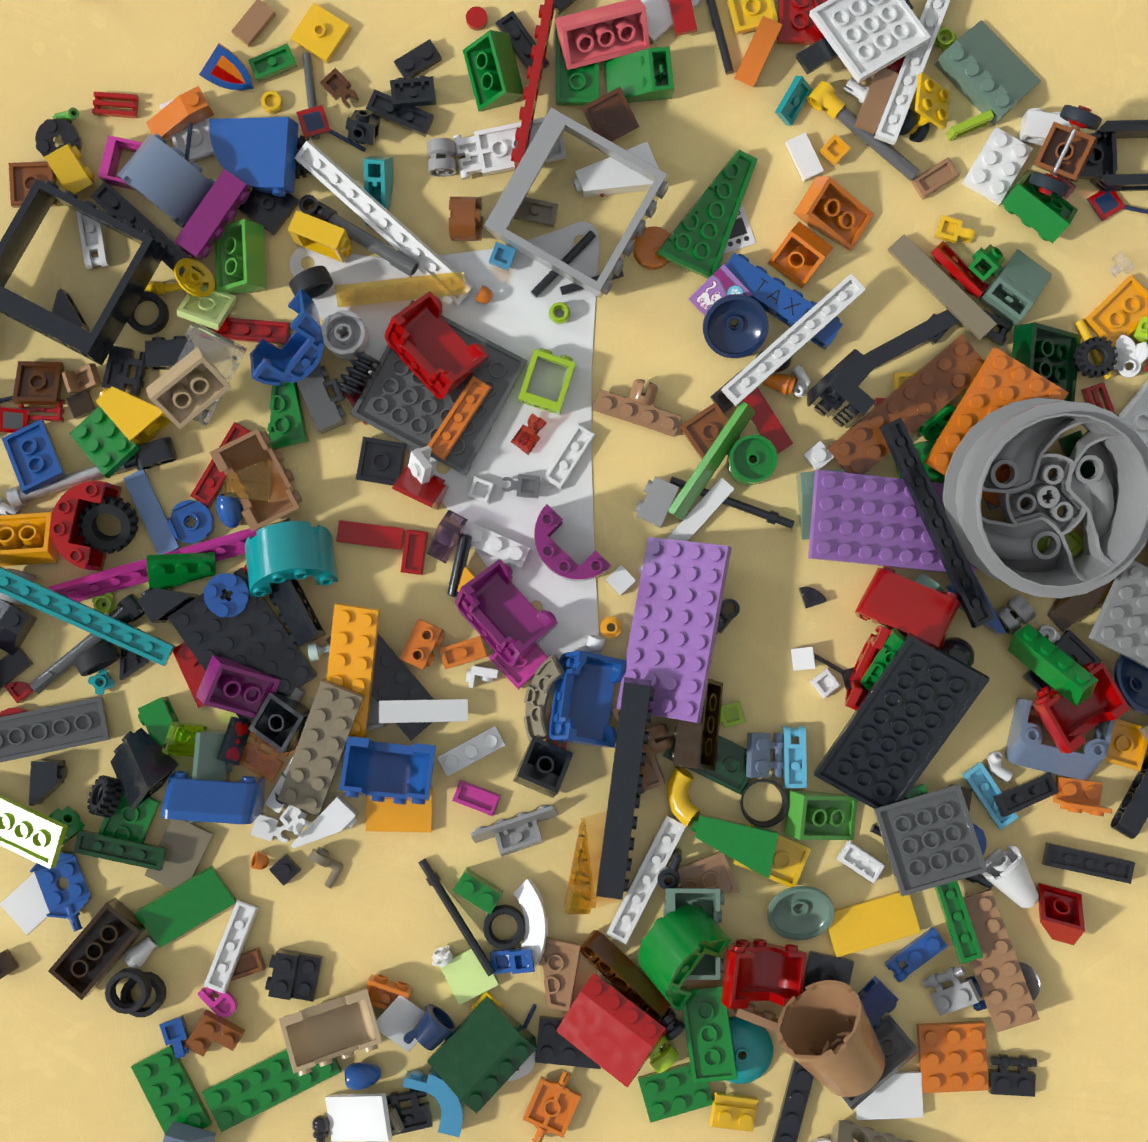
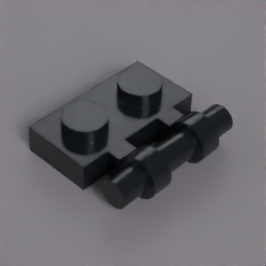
M113 345L109 352L102 388L115 387L126 392L127 385H132L131 394L140 396L141 388H144L145 381H143L145 370L148 369L145 367V352H140L139 359H134L135 351L133 349ZM131 366L137 367L134 378L129 377Z
M1007 1054L990 1057L991 1065H998V1070L989 1069L988 1092L990 1094L1035 1097L1036 1074L1027 1071L1028 1067H1037L1036 1058H1028L1027 1055L1009 1057ZM1008 1066H1018V1071L1007 1070Z
M410 1088L409 1091L401 1093L395 1091L386 1096L387 1105L391 1104L392 1109L396 1108L405 1128L395 1135L433 1127L429 1102L420 1104L419 1098L427 1096V1092ZM411 1100L412 1106L400 1107V1102Z

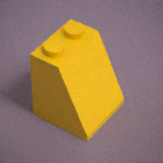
M115 387L104 389L96 400L97 404L128 440L138 445L148 443L172 422L158 407Z

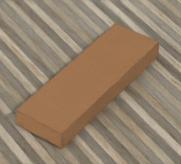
M883 68L874 74L855 122V127L873 135L875 134L898 73Z

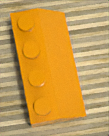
M52 512L0 515V567L57 563L58 551L53 543L50 531Z

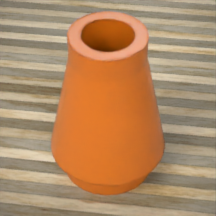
M772 374L763 382V385L784 395H792L796 378L791 377L792 374Z

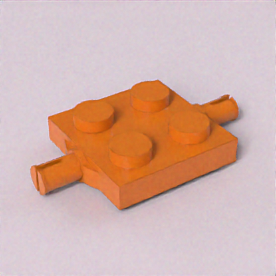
M566 1070L562 1071L558 1082L551 1081L542 1076L538 1081L523 1116L524 1121L533 1124L538 1129L533 1142H537V1140L542 1142L545 1133H552L564 1138L581 1099L580 1093L566 1086L572 1075Z

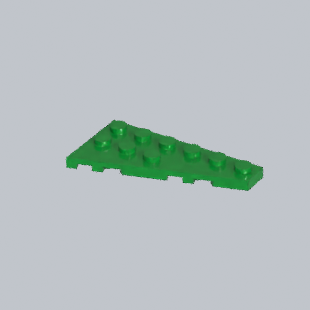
M741 150L736 151L655 255L709 279L719 268L757 158Z

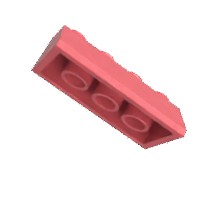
M625 0L555 18L558 40L568 70L650 48L646 6L641 0Z

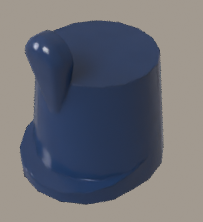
M428 1004L425 1007L426 1013L414 1029L404 1035L403 1041L410 1044L415 1038L424 1048L432 1051L456 1030V1026L444 1010L436 1005Z

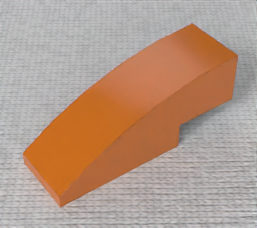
M765 16L762 17L734 79L755 87L783 24Z

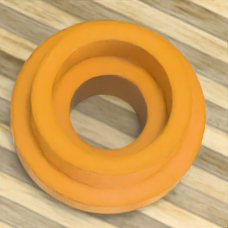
M606 617L600 624L601 633L607 638H615L621 633L622 624L616 617ZM609 623L615 625V630L612 632L607 630Z

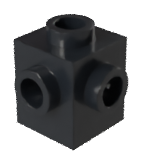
M355 110L346 121L345 128L348 130V139L354 140L358 144L373 145L379 136L381 116L370 114L366 110Z

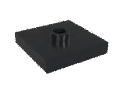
M253 189L247 201L241 204L238 209L256 223L264 225V229L275 235L299 204V200L290 193H286L285 196H275L272 193Z
M363 437L356 480L393 486L402 474L407 444Z
M810 950L802 993L806 991V986L824 980H836L850 985L854 961Z

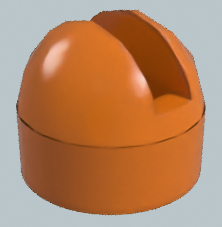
M482 285L475 301L482 304L489 303L493 298L491 289Z
M256 851L252 857L251 868L256 870L265 869L269 864V858L267 854Z

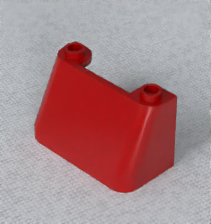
M429 291L391 318L385 332V340L435 397L443 399L480 367L489 355L482 345L473 343L468 346L441 317V300Z
M888 566L877 568L855 610L856 616L865 621L871 618L873 623H878L892 630L895 627L901 634L906 636L910 632L941 649L961 605V602L957 600L958 596L948 591L943 594L895 574L896 570Z

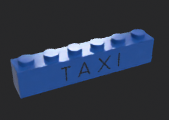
M733 253L725 265L752 293L750 297L757 300L766 312L789 327L793 326L817 304L814 301L809 302L804 299V295L801 292L787 288L785 282L781 279L769 276L763 267L758 265L755 267L742 254L737 255ZM836 316L811 341L825 350L843 325L839 322L840 319Z

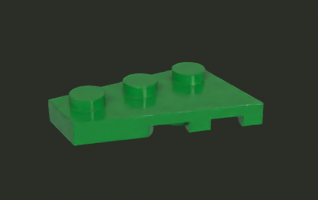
M895 627L885 641L883 648L878 652L861 678L860 683L868 691H870L905 640V637Z

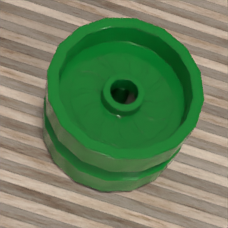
M752 434L742 437L735 442L727 454L726 465L729 474L735 481L743 485L752 486L760 484L770 477L777 467L778 456L776 448L770 440L760 435ZM749 457H754L756 462L750 463Z

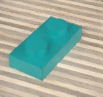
M795 76L775 111L785 125H793L807 101V97L813 90L803 76Z

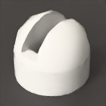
M590 634L587 639L589 650L593 652L600 651L604 646L605 639Z

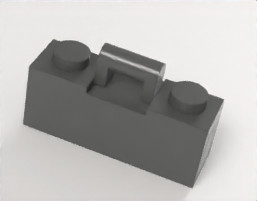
M318 364L307 377L298 381L297 384L318 432L324 434L345 424L343 420L346 417L345 411L341 405L337 406L336 403L345 400L346 397L343 390L336 385L338 379L335 378L327 381L326 378H329V374L325 366ZM332 387L336 397L331 398L327 388Z

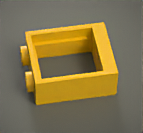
M296 210L288 228V232L296 245L341 263L345 262L346 257H350L353 246L345 229Z

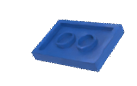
M42 419L2 438L20 488L24 494L27 495L66 476L46 423Z

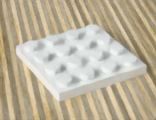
M828 0L812 9L809 14L857 83L862 82L926 44L931 38L905 0Z

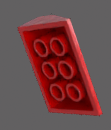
M593 973L576 997L556 1032L628 1088L666 1034L667 1029Z

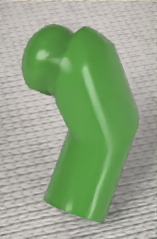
M73 107L67 111L55 113L52 118L63 119L72 123L79 117V111Z

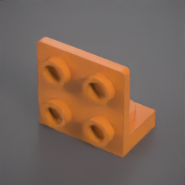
M1056 776L1055 784L1059 793L1054 795L1053 802L1060 804L1061 809L1075 813L1087 812L1091 815L1104 817V813L1112 814L1111 808L1100 805L1103 783Z

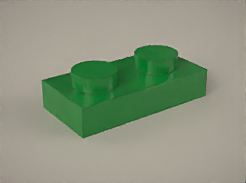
M288 43L248 60L258 83L297 66Z

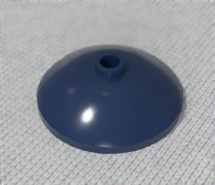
M731 294L718 299L709 307L703 320V334L708 346L715 353L726 358H742L754 353L764 343L768 334L769 323L764 308L757 300L743 294ZM733 319H737L738 323L732 325L731 321Z
M1121 655L1115 663L1114 681L1128 706L1138 713L1148 715V669Z

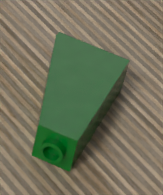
M700 814L699 819L694 818L692 831L696 832L695 838L762 876L770 878L779 835L777 831Z

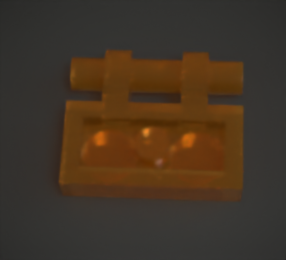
M250 731L249 736L254 738L255 741L253 745L248 742L246 743L239 765L274 782L284 764L282 760L277 758L281 752ZM262 743L273 748L270 754L259 749ZM290 752L283 753V754H284L285 756H288Z

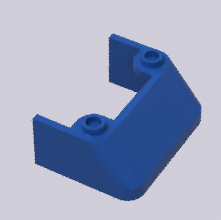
M177 770L169 776L161 817L174 820L251 824L264 809L266 776H261L258 780H255L256 777L243 776L242 780L228 782L192 779L188 772Z

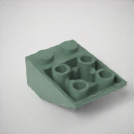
M1017 249L978 301L1014 326L1023 319L1035 303L1052 274Z

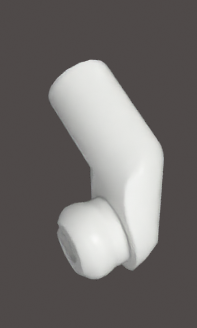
M800 364L792 369L793 374L797 378L793 393L797 397L805 396L811 383L810 378Z
M998 751L989 753L987 757L989 771L1008 782L1013 773L1002 767V754Z

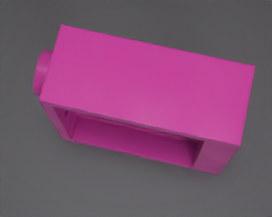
M108 135L98 177L109 185L134 190L121 178H116L122 150L136 152L142 142Z

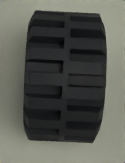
M109 495L108 497L103 496L102 504L91 502L80 514V521L78 522V527L81 529L79 535L84 537L83 542L85 545L89 543L93 551L96 548L99 550L98 553L102 554L105 551L108 554H113L115 551L119 552L124 547H127L136 536L135 534L138 531L137 524L139 522L138 517L136 518L135 509L132 510L130 508L131 504L123 502V498L118 497L116 499L114 496ZM102 513H110L116 516L121 523L120 533L115 536L103 534L97 527V517Z

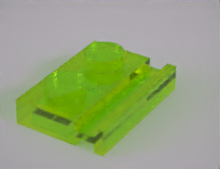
M172 721L165 740L167 745L165 749H162V752L167 755L194 757L196 732L207 730V727L201 724Z

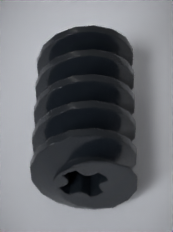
M363 351L354 352L358 359L349 360L353 367H345L349 374H341L340 377L344 382H336V385L341 390L357 400L358 398L354 394L363 393L359 386H367L363 379L372 378L368 371H376L372 364L381 363Z

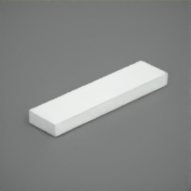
M468 699L379 701V723L468 721Z
M237 900L203 986L223 994L226 993L259 907Z

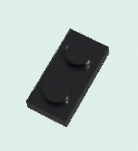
M429 39L396 59L394 64L402 77L409 79L442 60V57Z

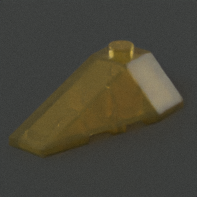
M582 818L564 902L565 914H590L591 908H596L598 896L594 895L586 821Z

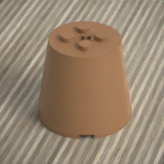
M824 980L806 986V991L796 998L793 996L780 1014L777 1035L783 1049L833 1094L841 1097H854L867 1092L882 1076L885 1067V1055L860 997L852 987L836 980Z

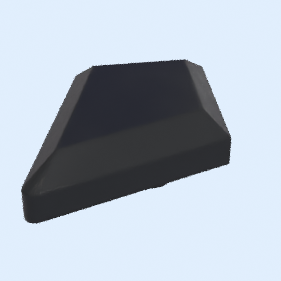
M121 647L119 679L124 680L148 664L149 659Z

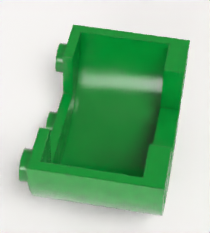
M686 904L675 909V911L669 912L664 917L658 918L654 922V926L641 940L638 955L639 965L671 1006L680 1011L692 995L688 987L682 986L705 953L719 958L732 939L701 906Z

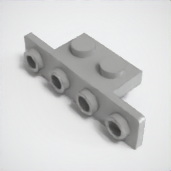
M543 805L536 811L530 813L522 812L515 818L509 820L501 819L491 826H480L470 833L471 838L475 843L495 837L500 855L505 856L543 843L538 822L556 817L558 813L554 805Z

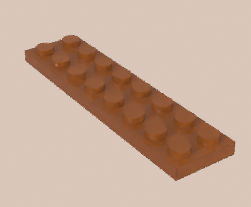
M963 334L959 335L828 446L827 449L846 473L864 475L890 453L879 427L901 417L909 435H911L973 382L985 361Z

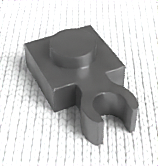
M518 474V481L510 477L503 478V481L511 482L509 488H502L504 492L517 490V497L538 499L540 476Z

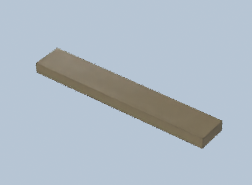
M905 234L888 248V252L979 341L997 325Z

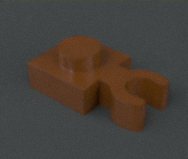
M336 68L320 81L321 86L335 100L341 97L344 106L348 109L351 107L347 101L349 97L355 98L356 101L359 100L355 91L348 90L351 87L350 82Z

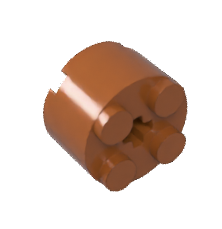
M450 197L449 235L451 241H482L484 225L483 216H481L480 211L482 210V197Z

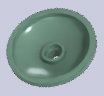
M795 886L781 891L771 900L767 910L768 922L771 928L784 938L807 940L822 934L829 928L834 919V906L830 897L820 889L810 886Z

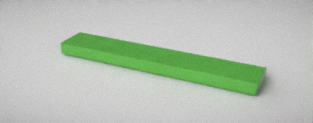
M742 401L668 509V512L681 521L755 414V411L747 403Z

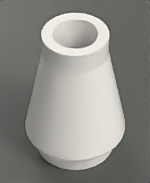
M147 936L143 941L126 951L123 960L132 968L142 967L153 949L157 946L156 942Z

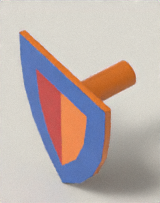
M218 43L199 75L207 81L226 89H253L251 76L246 66L233 52Z

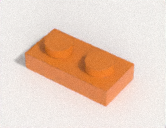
M481 636L439 649L445 670L487 657Z

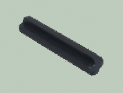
M461 533L459 535L447 594L451 597H457L459 593L457 590L463 570L467 565L472 536L469 534Z

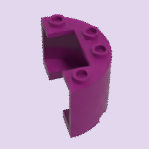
M546 504L537 518L534 531L535 545L545 566L557 576L571 581L592 580L607 572L612 565L596 550L579 566L550 538L563 524V519Z

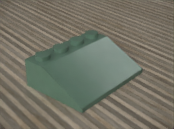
M982 20L958 38L941 54L935 63V66L981 113L988 110L992 111L994 117L990 122L993 126L1041 82Z

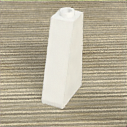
M648 142L626 150L658 168ZM608 157L575 171L573 184L576 191H581L584 198L600 196L602 193L604 195L649 191L653 181L617 160Z

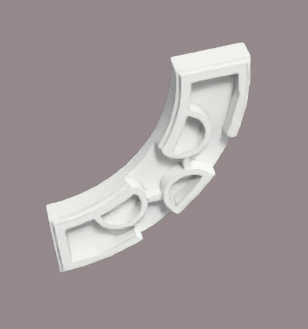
M528 878L513 894L519 901L525 918V935L521 948L532 949L535 968L545 951L544 947L548 935V917H546L543 905L544 900L532 879Z

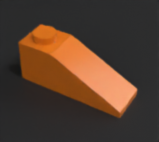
M197 86L176 97L148 120L146 124L153 136L157 133L163 139H166L188 128L189 123L195 125L215 114L200 87Z

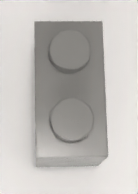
M656 476L653 481L649 480L644 489L647 495L644 501L640 499L635 511L638 512L636 518L660 528L679 487Z

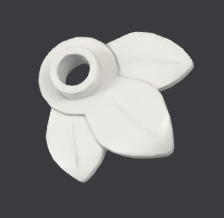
M1121 335L1115 344L1117 349L1114 352L1118 353V357L1115 360L1118 361L1113 367L1124 377H1134L1140 372L1141 363L1148 357V345L1146 342L1135 345L1131 338ZM1128 362L1134 364V368L1130 371L1125 369V365Z

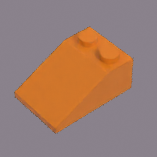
M816 176L794 212L808 226L849 251L853 250L874 216L873 212L830 176Z

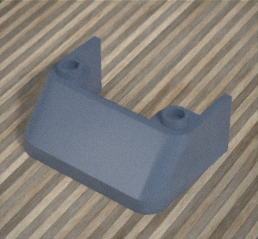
M1017 698L1005 749L1007 761L1014 765L1079 780L1089 779L1108 754L1115 720L1100 722L1095 726L1093 739H1090L1085 744L1083 753L1074 751L1072 753H1061L1057 747L1041 744L1043 737L1041 728L1036 724L1028 723L1032 700Z

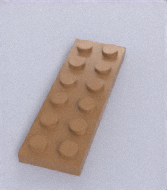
M988 889L963 897L983 955L982 958L970 961L996 1033L1040 1020L992 890Z

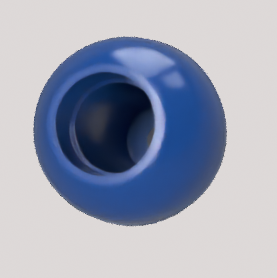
M235 492L220 494L216 500V510L220 520L228 528L238 527L242 520L243 514L241 512L243 507Z
M356 1062L345 1069V1083L352 1090L368 1088L381 1078L380 1067L370 1062Z

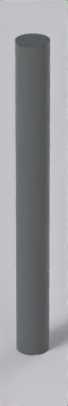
M303 53L309 109L317 105L311 54ZM320 135L312 136L311 139L318 140Z

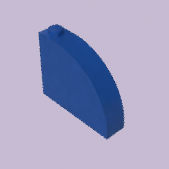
M289 117L210 119L212 148L223 169L254 190L272 193L275 196H285L286 193H294L295 156L297 155L299 125L297 122Z

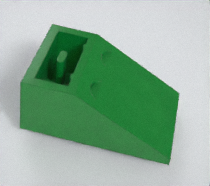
M670 46L647 48L604 61L607 93L621 87L628 103L672 99L674 83Z

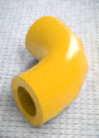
M676 766L667 783V801L675 817L688 828L694 822V818H697L700 813V809L691 802L688 795V789L694 777L684 768Z

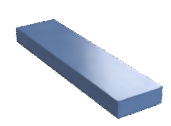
M142 469L123 478L157 553L163 554L180 549L177 538L172 535L169 529L168 518L146 470Z

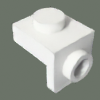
M430 446L417 448L411 451L408 467L412 475L421 484L429 482L432 472V465L429 463L432 451Z

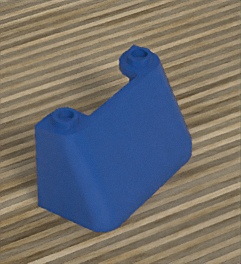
M581 650L563 653L559 661L565 675L555 683L549 727L550 739L615 748L617 732L615 727L609 726L614 684L622 680L626 660Z

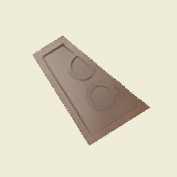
M546 937L541 965H543L548 1008L569 1011L572 1004L582 944Z

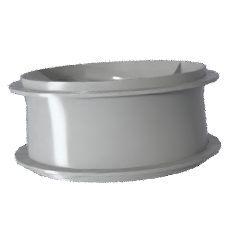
M1032 398L1011 402L987 414L967 432L956 447L945 473L942 497L943 507L967 560L989 577L1003 581L1013 589L1036 597L1065 598L1086 594L1111 582L1128 568L1148 540V447L1132 426L1113 412L1090 403L1048 398ZM1078 425H1082L1087 429L1084 435L1077 441L1069 458L1060 454L1045 452L1063 432ZM1086 460H1089L1095 467V473L1090 478H1083L1080 474V466ZM1007 464L1010 467V477L1005 482H998L995 472L1000 465ZM1054 468L1052 478L1048 479V471ZM982 490L1000 493V507L1008 522L982 517L980 508ZM1026 497L1025 506L1021 508L1020 502ZM1063 505L1064 511L1061 516H1058L1057 509ZM1082 520L1084 530L1082 539L1083 550L1072 559V554L1064 535L1078 526ZM1048 535L1050 537L1049 546L1039 552L1037 549L1039 539Z

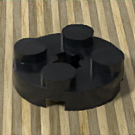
M58 118L47 119L37 129L35 136L36 149L43 157L64 146H55L53 139L58 137V135L62 136L61 140L64 141V145L70 143L72 147L76 146L81 151V137L76 127L69 121Z

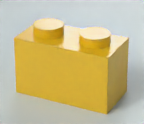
M70 143L44 157L65 190L76 194L95 183L93 180L95 178L94 173L88 165H83L80 160L82 155L76 146L72 147Z

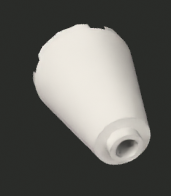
M1007 846L1008 850L1004 851L1001 849L995 850L985 859L988 872L982 873L983 876L1020 907H1033L1037 903L1039 895L1021 851L1016 846Z

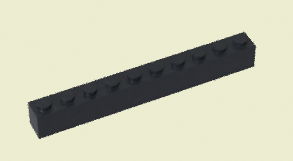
M624 677L596 896L622 900L623 892H628L629 879H626L625 876L626 871H631L632 858H628L629 850L633 851L635 837H631L632 829L636 830L638 816H634V809H639L641 796L636 794L637 787H642L643 774H639L640 766H645L646 753L642 752L643 744L648 745L649 731H645L646 723L651 722L652 710L648 709L649 701L654 700L655 688L651 687V680Z

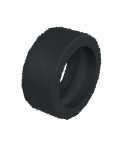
M325 266L308 268L297 274L289 282V287L294 296L302 289L311 299L322 295L333 285V280Z
M144 291L127 323L141 334L152 335L159 333L165 328L169 320L168 307L158 295ZM144 301H152L158 306L159 316L150 325L139 324L134 316L137 306Z
M108 641L81 653L74 659V664L80 675L85 677L110 666L120 658V655L114 644Z
M505 904L496 906L492 913L487 914L483 926L484 936L488 943L497 949L506 950L513 948L520 943L524 936L525 920L521 912L513 906ZM501 914L510 915L517 922L516 934L507 940L495 937L491 928L494 918Z
M132 967L122 969L112 976L106 984V1002L117 1013H134L149 1000L152 991L151 980L140 969ZM127 977L137 981L141 988L140 998L131 1004L120 1000L116 993L118 982Z
M152 972L145 973L151 980V985L156 992V999L151 1006L141 1007L136 1012L129 1013L134 1017L152 1015L164 1003L166 986L164 981ZM130 978L123 985L120 992V1000L128 1004L134 1003L131 990L137 981Z

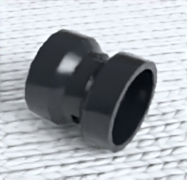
M669 1008L662 1020L658 1022L667 1029L665 1037L669 1041L679 1036L685 1029V1025L676 1018V1013L672 1008Z

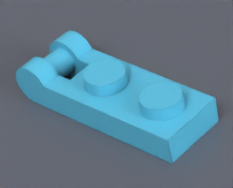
M783 726L784 788H807L806 727L790 728V726ZM791 737H798V743H791Z

